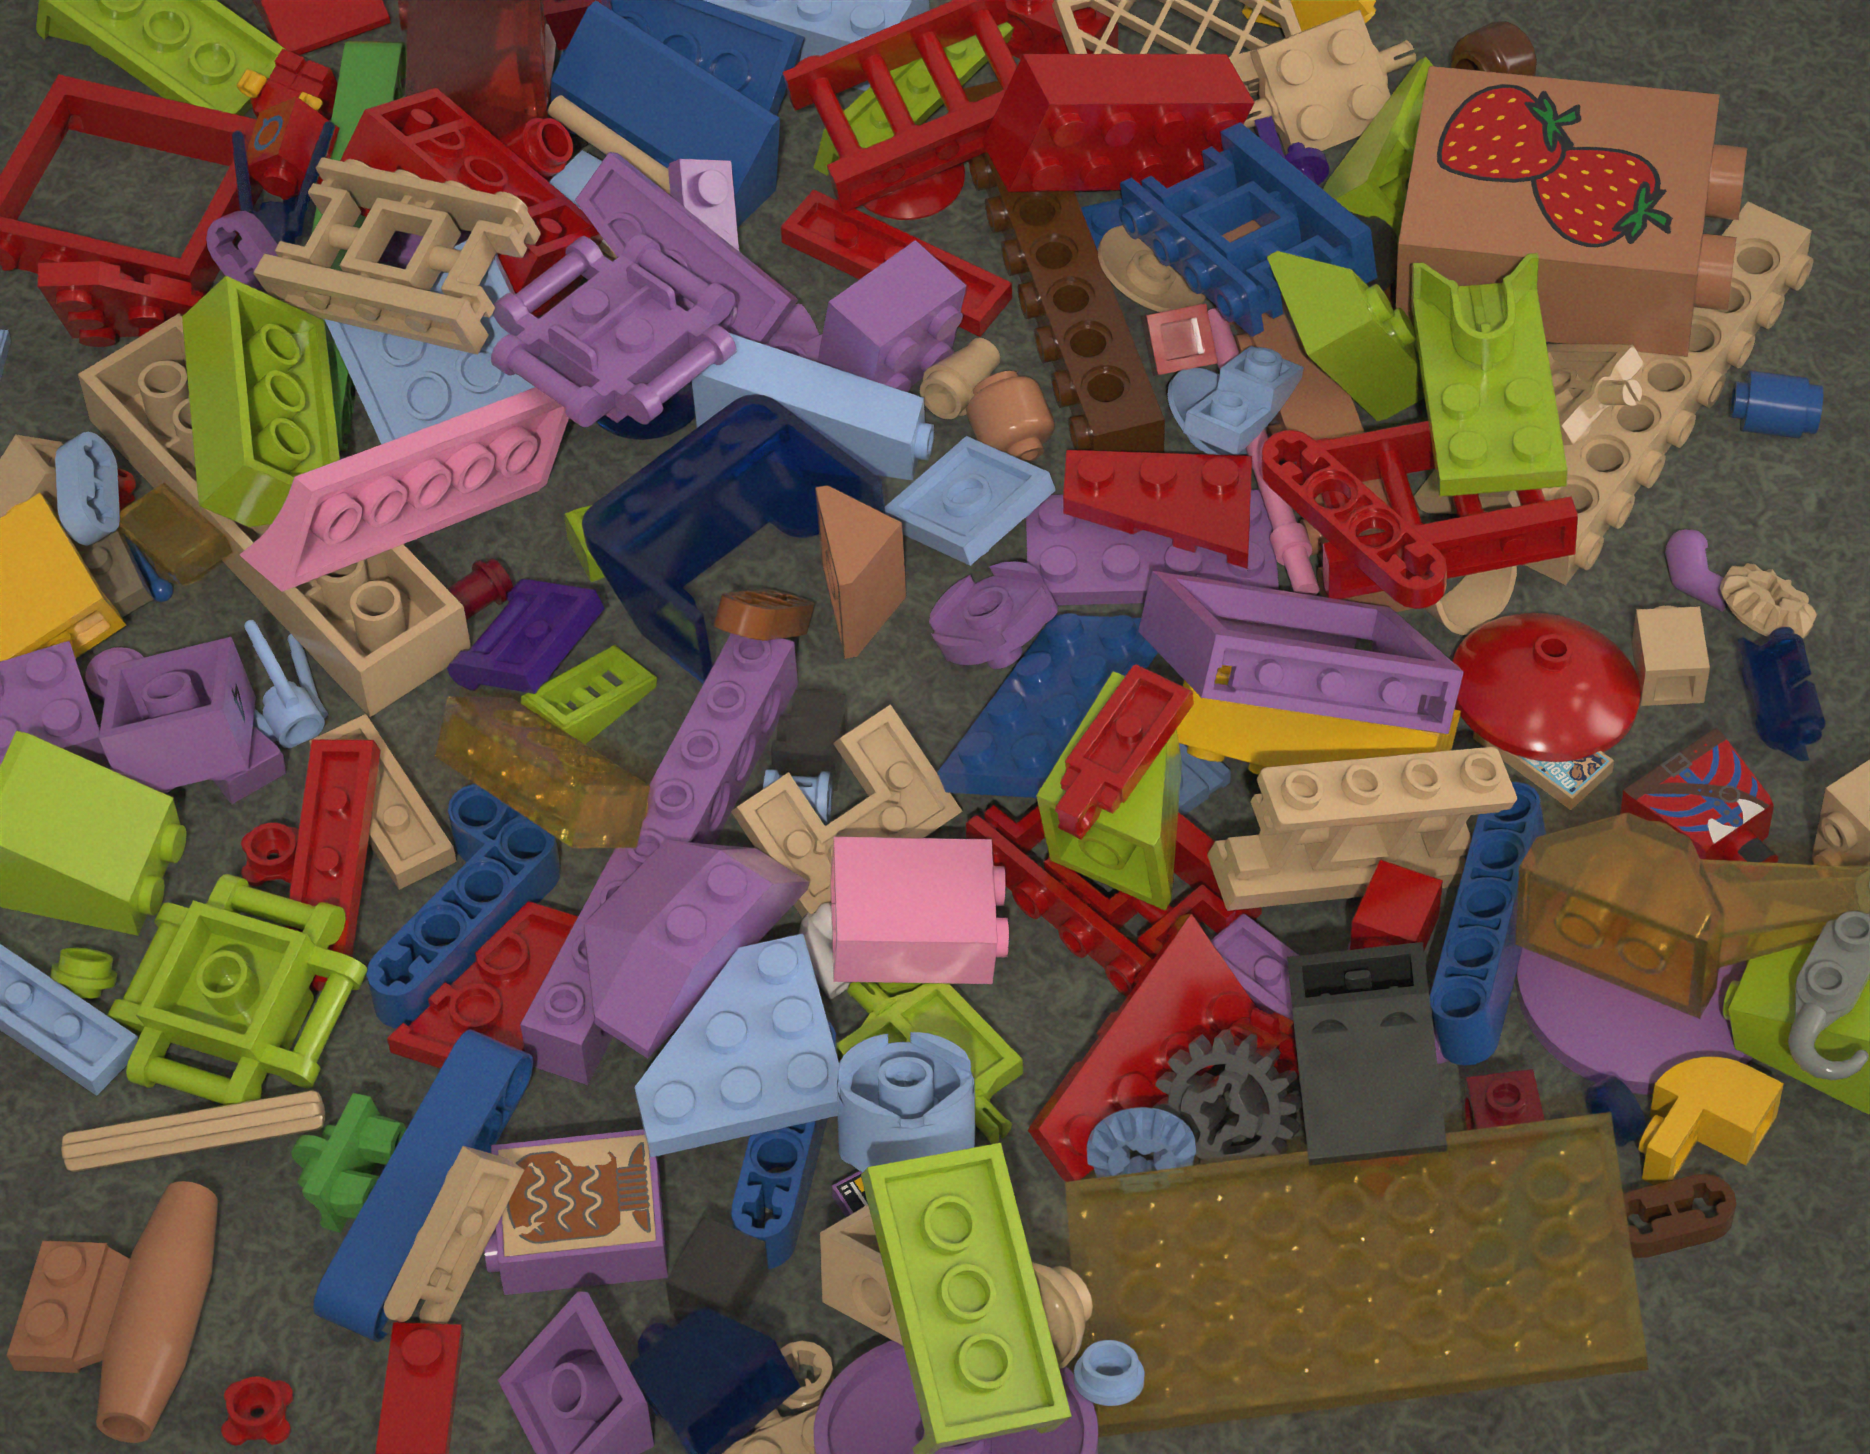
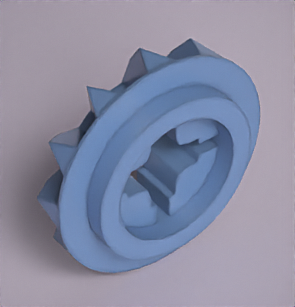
M1140 1107L1118 1111L1100 1121L1088 1138L1087 1162L1094 1167L1098 1183L1114 1182L1120 1195L1132 1187L1141 1188L1147 1197H1149L1153 1187L1157 1185L1174 1190L1179 1176L1192 1174L1193 1161L1196 1154L1194 1134L1182 1119L1164 1110ZM1130 1148L1133 1151L1137 1150L1143 1155L1154 1151V1160L1147 1161L1141 1156L1130 1159Z

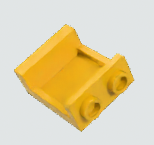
M40 492L27 501L13 506L0 518V662L70 641L76 659L126 626L116 607L101 591L69 535L64 530L58 513Z

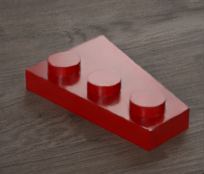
M1066 450L1063 514L1133 535L1142 530L1172 538L1173 547L1193 553L1196 552L1198 547H1202L1227 555V563L1248 569L1252 456Z

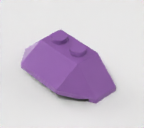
M665 840L584 923V939L594 1024L648 1059L686 1019L739 947L757 944L808 890L809 881L757 848Z

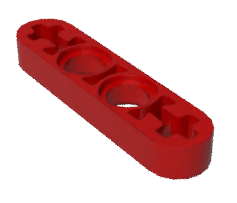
M1295 430L1280 431L1271 435L1265 441L1262 448V475L1268 487L1391 598L1404 607L1421 609L1436 604L1444 596L1447 583L1446 559L1441 552L1319 443L1307 434ZM1284 458L1287 462L1280 465L1279 460ZM1300 459L1301 469L1298 466H1296L1293 462H1296ZM1303 476L1307 479L1304 484H1303ZM1325 491H1338L1345 494L1349 501L1340 508L1329 509L1317 504L1315 498ZM1376 528L1389 533L1392 539L1383 546L1371 547L1361 543L1357 536L1367 529ZM1403 553H1404V561L1400 559V557L1402 556ZM1406 569L1415 576L1409 580L1406 579ZM1428 573L1429 579L1424 580L1422 577L1419 576Z

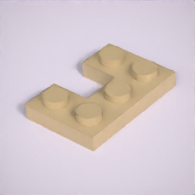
M891 704L833 743L869 796L846 813L825 826L789 772L731 811L755 848L809 881L808 890L794 904L802 918L808 912L810 914L816 912L821 904L831 902L830 873L834 837L924 838L963 812L951 793L945 792L937 772Z

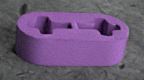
M236 211L212 222L206 236L207 248L223 274L266 293L253 272L264 254L278 257L275 252L278 244L263 223L255 215L247 211ZM235 231H237L242 238V240L238 244L239 249H236L232 243V240L236 236Z

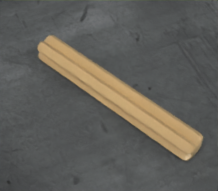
M310 1090L68 1132L62 1138V1157L67 1170L78 1172L320 1130L324 1126L325 1108L319 1092Z

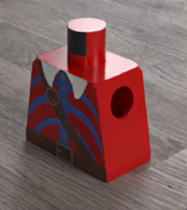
M1714 728L1623 789L1619 825L1672 864L1688 867L1709 876L1730 864L1753 885L1764 880L1773 871L1779 860L1778 856L1763 842L1769 836L1774 809L1772 799L1723 733L1717 728Z

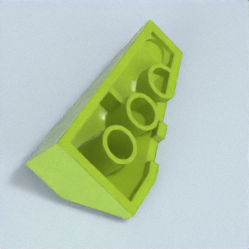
M1426 56L1415 63L1329 177L1323 188L1326 193L1371 229L1375 262L1390 266L1397 265L1398 242L1429 66H1433Z

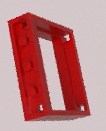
M58 74L0 174V265L2 270L10 271L16 268L38 274V263L100 261L120 266V273L132 276L136 282L144 283V276L152 273L192 283V290L206 295L220 271L207 248L206 236L208 228L215 220L233 212L247 211L251 213L263 191V187L258 181L241 170L257 119ZM68 130L230 166L180 258L17 220ZM235 231L236 236L232 240L233 245L239 235L237 231Z

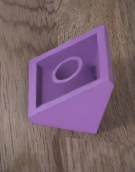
M578 1291L498 1379V1382L536 1454H640L654 1447L647 1401L588 1292Z

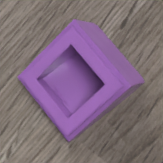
M253 725L248 770L231 774L225 777L224 780L214 782L228 801L234 804L286 774L283 753L275 743Z

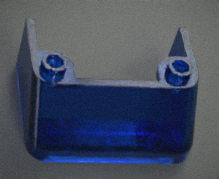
M758 394L747 395L734 400L593 504L583 516L582 528L589 552L639 632L704 684L713 667L704 614L697 609L694 598L683 587L769 522L783 533L792 537L808 538L818 535L816 487L828 485L886 514L882 481L773 398Z

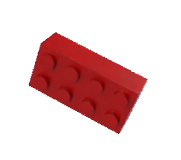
M1023 54L982 143L1008 192L1121 190L1120 182L1133 178L1142 186L1141 180L1149 176H1153L1165 188H1169L1204 171L1202 151L1212 146L1219 153L1222 152L1223 146L1220 132L1239 122L1244 125L1255 102L1227 54Z

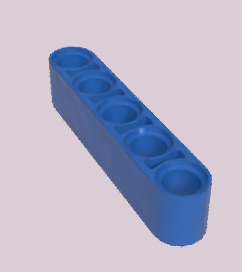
M1511 782L1517 796V800L1511 809L1501 810L1497 813L1478 814L1430 994L1431 1013L1439 1050L1445 1059L1454 1064L1475 1065L1485 1061L1494 1054L1499 1044L1547 853V836L1540 796L1533 787L1521 782Z
M471 1029L465 1031L459 1037L323 1275L314 1298L313 1309L315 1315L375 1342H380L385 1338L387 1333L382 1331V1329L389 1320L384 1313L385 1300L414 1244L418 1231L423 1226L445 1182L448 1171L453 1166L462 1146L491 1153V1145L497 1143L529 1084L533 1069V1057L529 1053Z

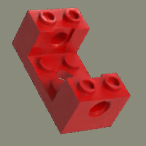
M438 88L365 109L340 160L345 162L347 159H354L366 164L370 168L393 173L396 170H405L421 179L439 183L456 181L472 190L490 194L507 192L522 200L528 207V213L541 234L535 245L524 243L527 250L523 258L497 253L515 294L565 257L566 248L579 237L586 236L590 238L598 247L603 240V237L578 206ZM359 207L360 215L367 217L371 209ZM583 276L577 277L531 314L538 317L550 311L578 288Z

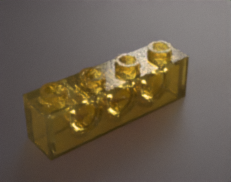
M447 697L435 754L436 758L571 848H637L642 822L646 818L648 811L650 785L513 698Z

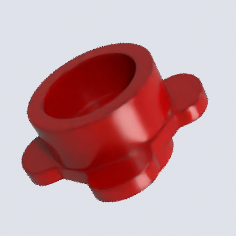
M265 823L247 833L241 841L242 850L247 856V864L241 870L242 878L246 879L251 886H260L265 881L280 879L291 883L299 829L287 827L280 823ZM272 853L279 854V857L276 859H268V856Z
M258 1376L248 1377L231 1384L224 1393L228 1412V1420L221 1427L224 1440L234 1446L241 1445L247 1440H265L271 1445L284 1442L291 1433L290 1424L286 1420L287 1406L293 1401L294 1397L290 1385L281 1380L271 1381L270 1379ZM260 1408L264 1410L260 1417L251 1416L254 1409Z

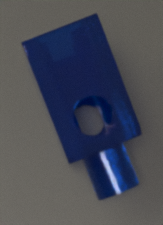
M706 1307L694 1310L673 1329L665 1323H655L647 1327L638 1340L637 1350L640 1356L631 1363L630 1372L651 1410L683 1454L724 1453L801 1388L775 1340Z

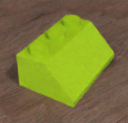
M1276 251L1267 256L1307 355L1376 421L1388 419L1425 398L1415 329L1402 308L1399 307L1393 311L1387 296L1378 284L1369 287L1352 269L1281 251Z

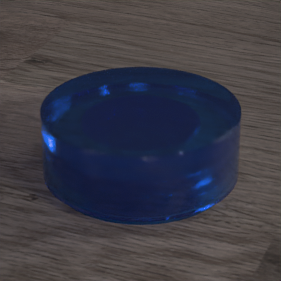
M1608 1076L1587 1089L1585 1102L1588 1113L1596 1128L1608 1142L1624 1147L1643 1136L1646 1129L1643 1111L1633 1093L1621 1080L1614 1076Z

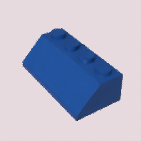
M595 0L587 8L551 78V102L560 95L565 97L666 168L669 167V163L678 159L731 161L738 228L776 191L780 118ZM565 127L570 134H576L567 127Z

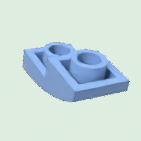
M1248 347L1221 367L1217 390L1187 411L1183 433L1232 454H1239L1266 428L1286 403L1300 382L1304 367L1283 359L1278 352L1272 349Z

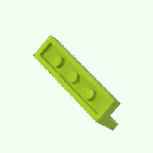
M1005 22L998 25V28L1007 44L1010 41L1014 27ZM976 35L943 48L961 85L965 84L988 62ZM922 58L889 71L915 125H921L944 103ZM871 86L844 110L861 148H868L894 136ZM825 128L814 169L828 176L827 165L839 160L840 157Z

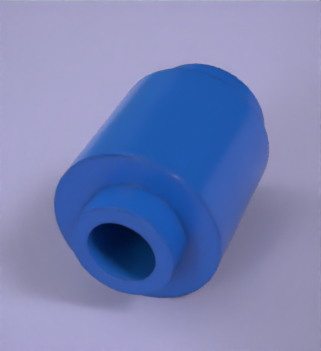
M1749 370L1745 382L1735 381L1730 402V418L1741 419L1740 431L1791 438H1800L1802 433L1816 434L1822 414L1823 386L1809 384L1807 377Z

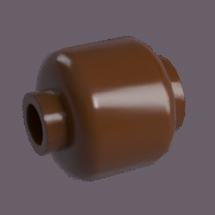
M1507 21L1491 22L1460 38L1452 50L1450 66L1455 69L1535 76L1537 59L1535 49L1529 37L1518 26Z

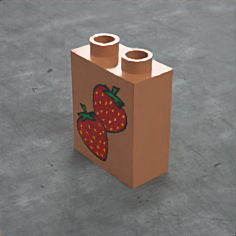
M1429 66L1398 242L1396 309L1402 308L1414 327L1412 313L1413 263L1423 262L1448 280L1457 282L1458 286L1503 283L1505 276L1510 275L1527 254L1538 253L1537 291L1546 342L1633 345L1637 352L1688 357L1694 307L1728 311L1737 237L1703 233L1705 217L1739 220L1747 147L1714 144L1720 95Z

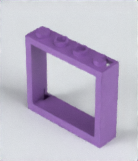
M1152 571L1138 631L1201 698L1449 734L1464 673L1390 607ZM1357 638L1372 640L1371 651L1354 649ZM1222 665L1232 666L1228 685L1215 683L1218 667L1221 668Z

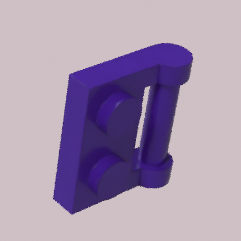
M520 579L507 595L509 603L468 651H460L449 663L447 671L450 677L458 685L470 691H475L482 684L535 694L548 681L552 672L574 645L584 637L588 628L605 609L596 591L530 579Z

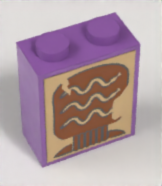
M644 1129L491 1145L492 1154L508 1158L524 1169L496 1226V1230L493 1232L485 1248L487 1272H500L504 1295L668 1278L658 1156L650 1158Z

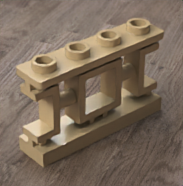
M321 158L316 166V170L323 181L321 185L313 183L308 194L323 215L305 247L280 241L275 249L278 257L269 254L262 256L253 274L266 293L318 318L478 355L489 335L480 320L482 316L490 318L495 309L483 287L479 286L496 253L523 258L527 250L524 243L535 245L541 234L528 213L526 204L518 197L507 192L490 194L472 190L456 181L439 183L421 179L405 170H396L393 173L370 168L366 164L354 159H347L345 162ZM359 207L371 209L360 228L353 227L361 213ZM459 229L472 231L461 251L453 249L461 235ZM395 231L423 236L406 269L378 263ZM340 249L348 250L339 265L343 271L330 269ZM440 272L449 273L441 287L444 294L430 291Z
M1495 747L1263 768L1257 777L1262 794H1255L1250 801L1261 829L1258 835L1230 837L1227 840L1215 841L1207 856L1227 911L1363 897L1380 860L1443 880L1442 888L1460 885L1466 862L1464 855H1468L1472 840L1466 824L1470 815L1509 810L1516 802L1517 796L1501 755Z

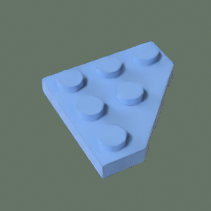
M804 934L739 947L636 1084V1100L650 1158L838 1116L837 1080L839 1062Z

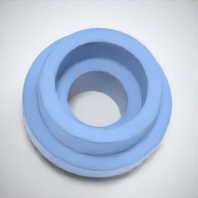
M1103 1340L1091 1344L1078 1359L1074 1368V1384L1077 1391L1087 1400L1099 1405L1117 1406L1128 1403L1141 1393L1144 1386L1145 1372L1136 1352L1127 1344L1119 1341Z

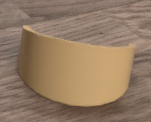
M1517 566L1466 575L1436 604L1423 609L1451 632L1459 635H1469L1472 631L1489 622L1504 610L1514 589Z

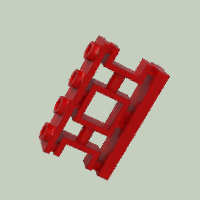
M995 805L984 812L985 820L975 815L966 822V839H992L993 866H1004L1005 886L1012 891L1013 898L1019 908L1033 919H1038L1042 916L1058 929L1062 942L1074 955L1080 958L1089 955L1105 969L1110 983L1124 996H1128L1135 987L1136 983L1133 981L1147 961L1154 959L1169 939L1167 933L1179 916L1192 914L1198 924L1203 922L1219 934L1242 914H1246L1252 920H1255L1262 914V907L1227 911L1207 856L1215 841L1179 812L1174 873L1190 885L1194 891L1174 908L1168 905L1166 910L1122 891L1108 899L1078 875L1076 871L1051 861L1050 857L1044 861V869L1030 859L1026 853L1045 838L1039 806L1017 824ZM1139 913L1153 926L1137 939L1136 946L1122 935L1118 929Z

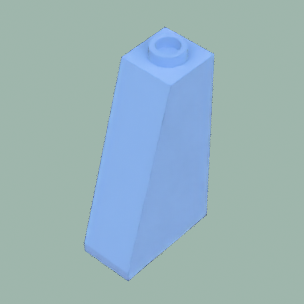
M731 333L729 334L735 342L736 353L721 365H710L692 380L699 449L913 480L919 459L928 461L931 456L934 441V424L925 423L923 397Z

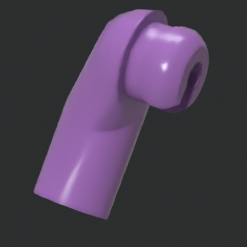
M1693 529L1677 531L1669 539L1665 551L1671 583L1676 589L1723 612L1728 605L1720 591V584L1724 577L1710 571L1708 568L1705 548H1708V543L1705 536Z

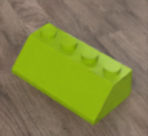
M225 276L182 316L198 503L202 508L248 527L270 525L282 509L295 476L340 460L325 321L231 277Z

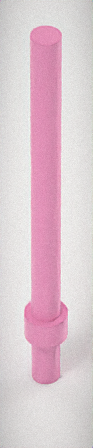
M1218 308L1208 310L1216 350L1217 364L1219 370H1221V367L1240 353L1229 322L1223 318ZM1264 429L1246 447L1248 456H1252V469L1273 528L1270 542L1277 562L1286 567L1294 593L1316 596L1319 592V586L1309 560L1312 554V546L1306 528L1302 524L1297 523L1292 507L1269 488L1263 480L1262 448L1268 439Z

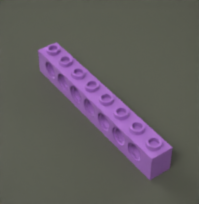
M730 634L520 1024L525 1052L533 1057V1067L585 1085L589 1084L613 1036L594 1024L584 939V923L665 840L715 844L798 686L795 644L793 641L783 638L762 641Z

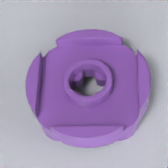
M1016 561L989 566L994 576L985 578L975 584L971 575L955 583L940 597L930 613L929 623L934 630L932 636L947 661L960 665H976L987 662L990 668L1001 669L1019 659L1022 654L1021 646L1032 639L1045 623L1054 618L1058 611V606L1036 567L1028 563Z

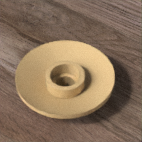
M1123 225L1110 229L1100 241L1098 259L1102 270L1118 290L1136 303L1157 312H1164L1199 305L1206 299V296L1202 293L1196 294L1193 292L1185 278L1170 265L1167 267L1162 265L1154 251L1139 238L1133 239L1126 232Z

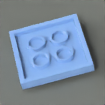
M466 241L455 246L453 249L461 251ZM497 253L479 286L483 287L492 304L507 293L515 295ZM440 272L430 291L444 294L441 287L449 273ZM493 313L490 318L482 316L480 320L489 335L478 355L325 319L381 444L535 388V386L519 375L509 376L492 365L491 354L494 347L503 337L510 335L498 324Z

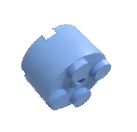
M910 1032L911 1042L888 1043V1034L868 1038L852 1047L842 1057L838 1069V1143L841 1159L859 1171L864 1172L867 1167L974 1148L975 1084L971 1072V1062L962 1048L943 1037L921 1032Z

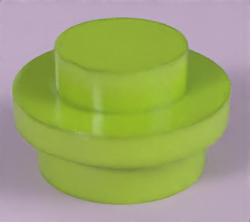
M87 948L62 949L60 951L59 963H55L51 967L50 977L80 998H98L101 996L102 989L113 988L117 982V973L112 970L113 957L98 950Z

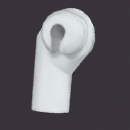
M824 903L818 907L815 913L810 914L808 912L801 920L799 934H804L818 985L829 999H833L847 990L852 982H833L831 903Z

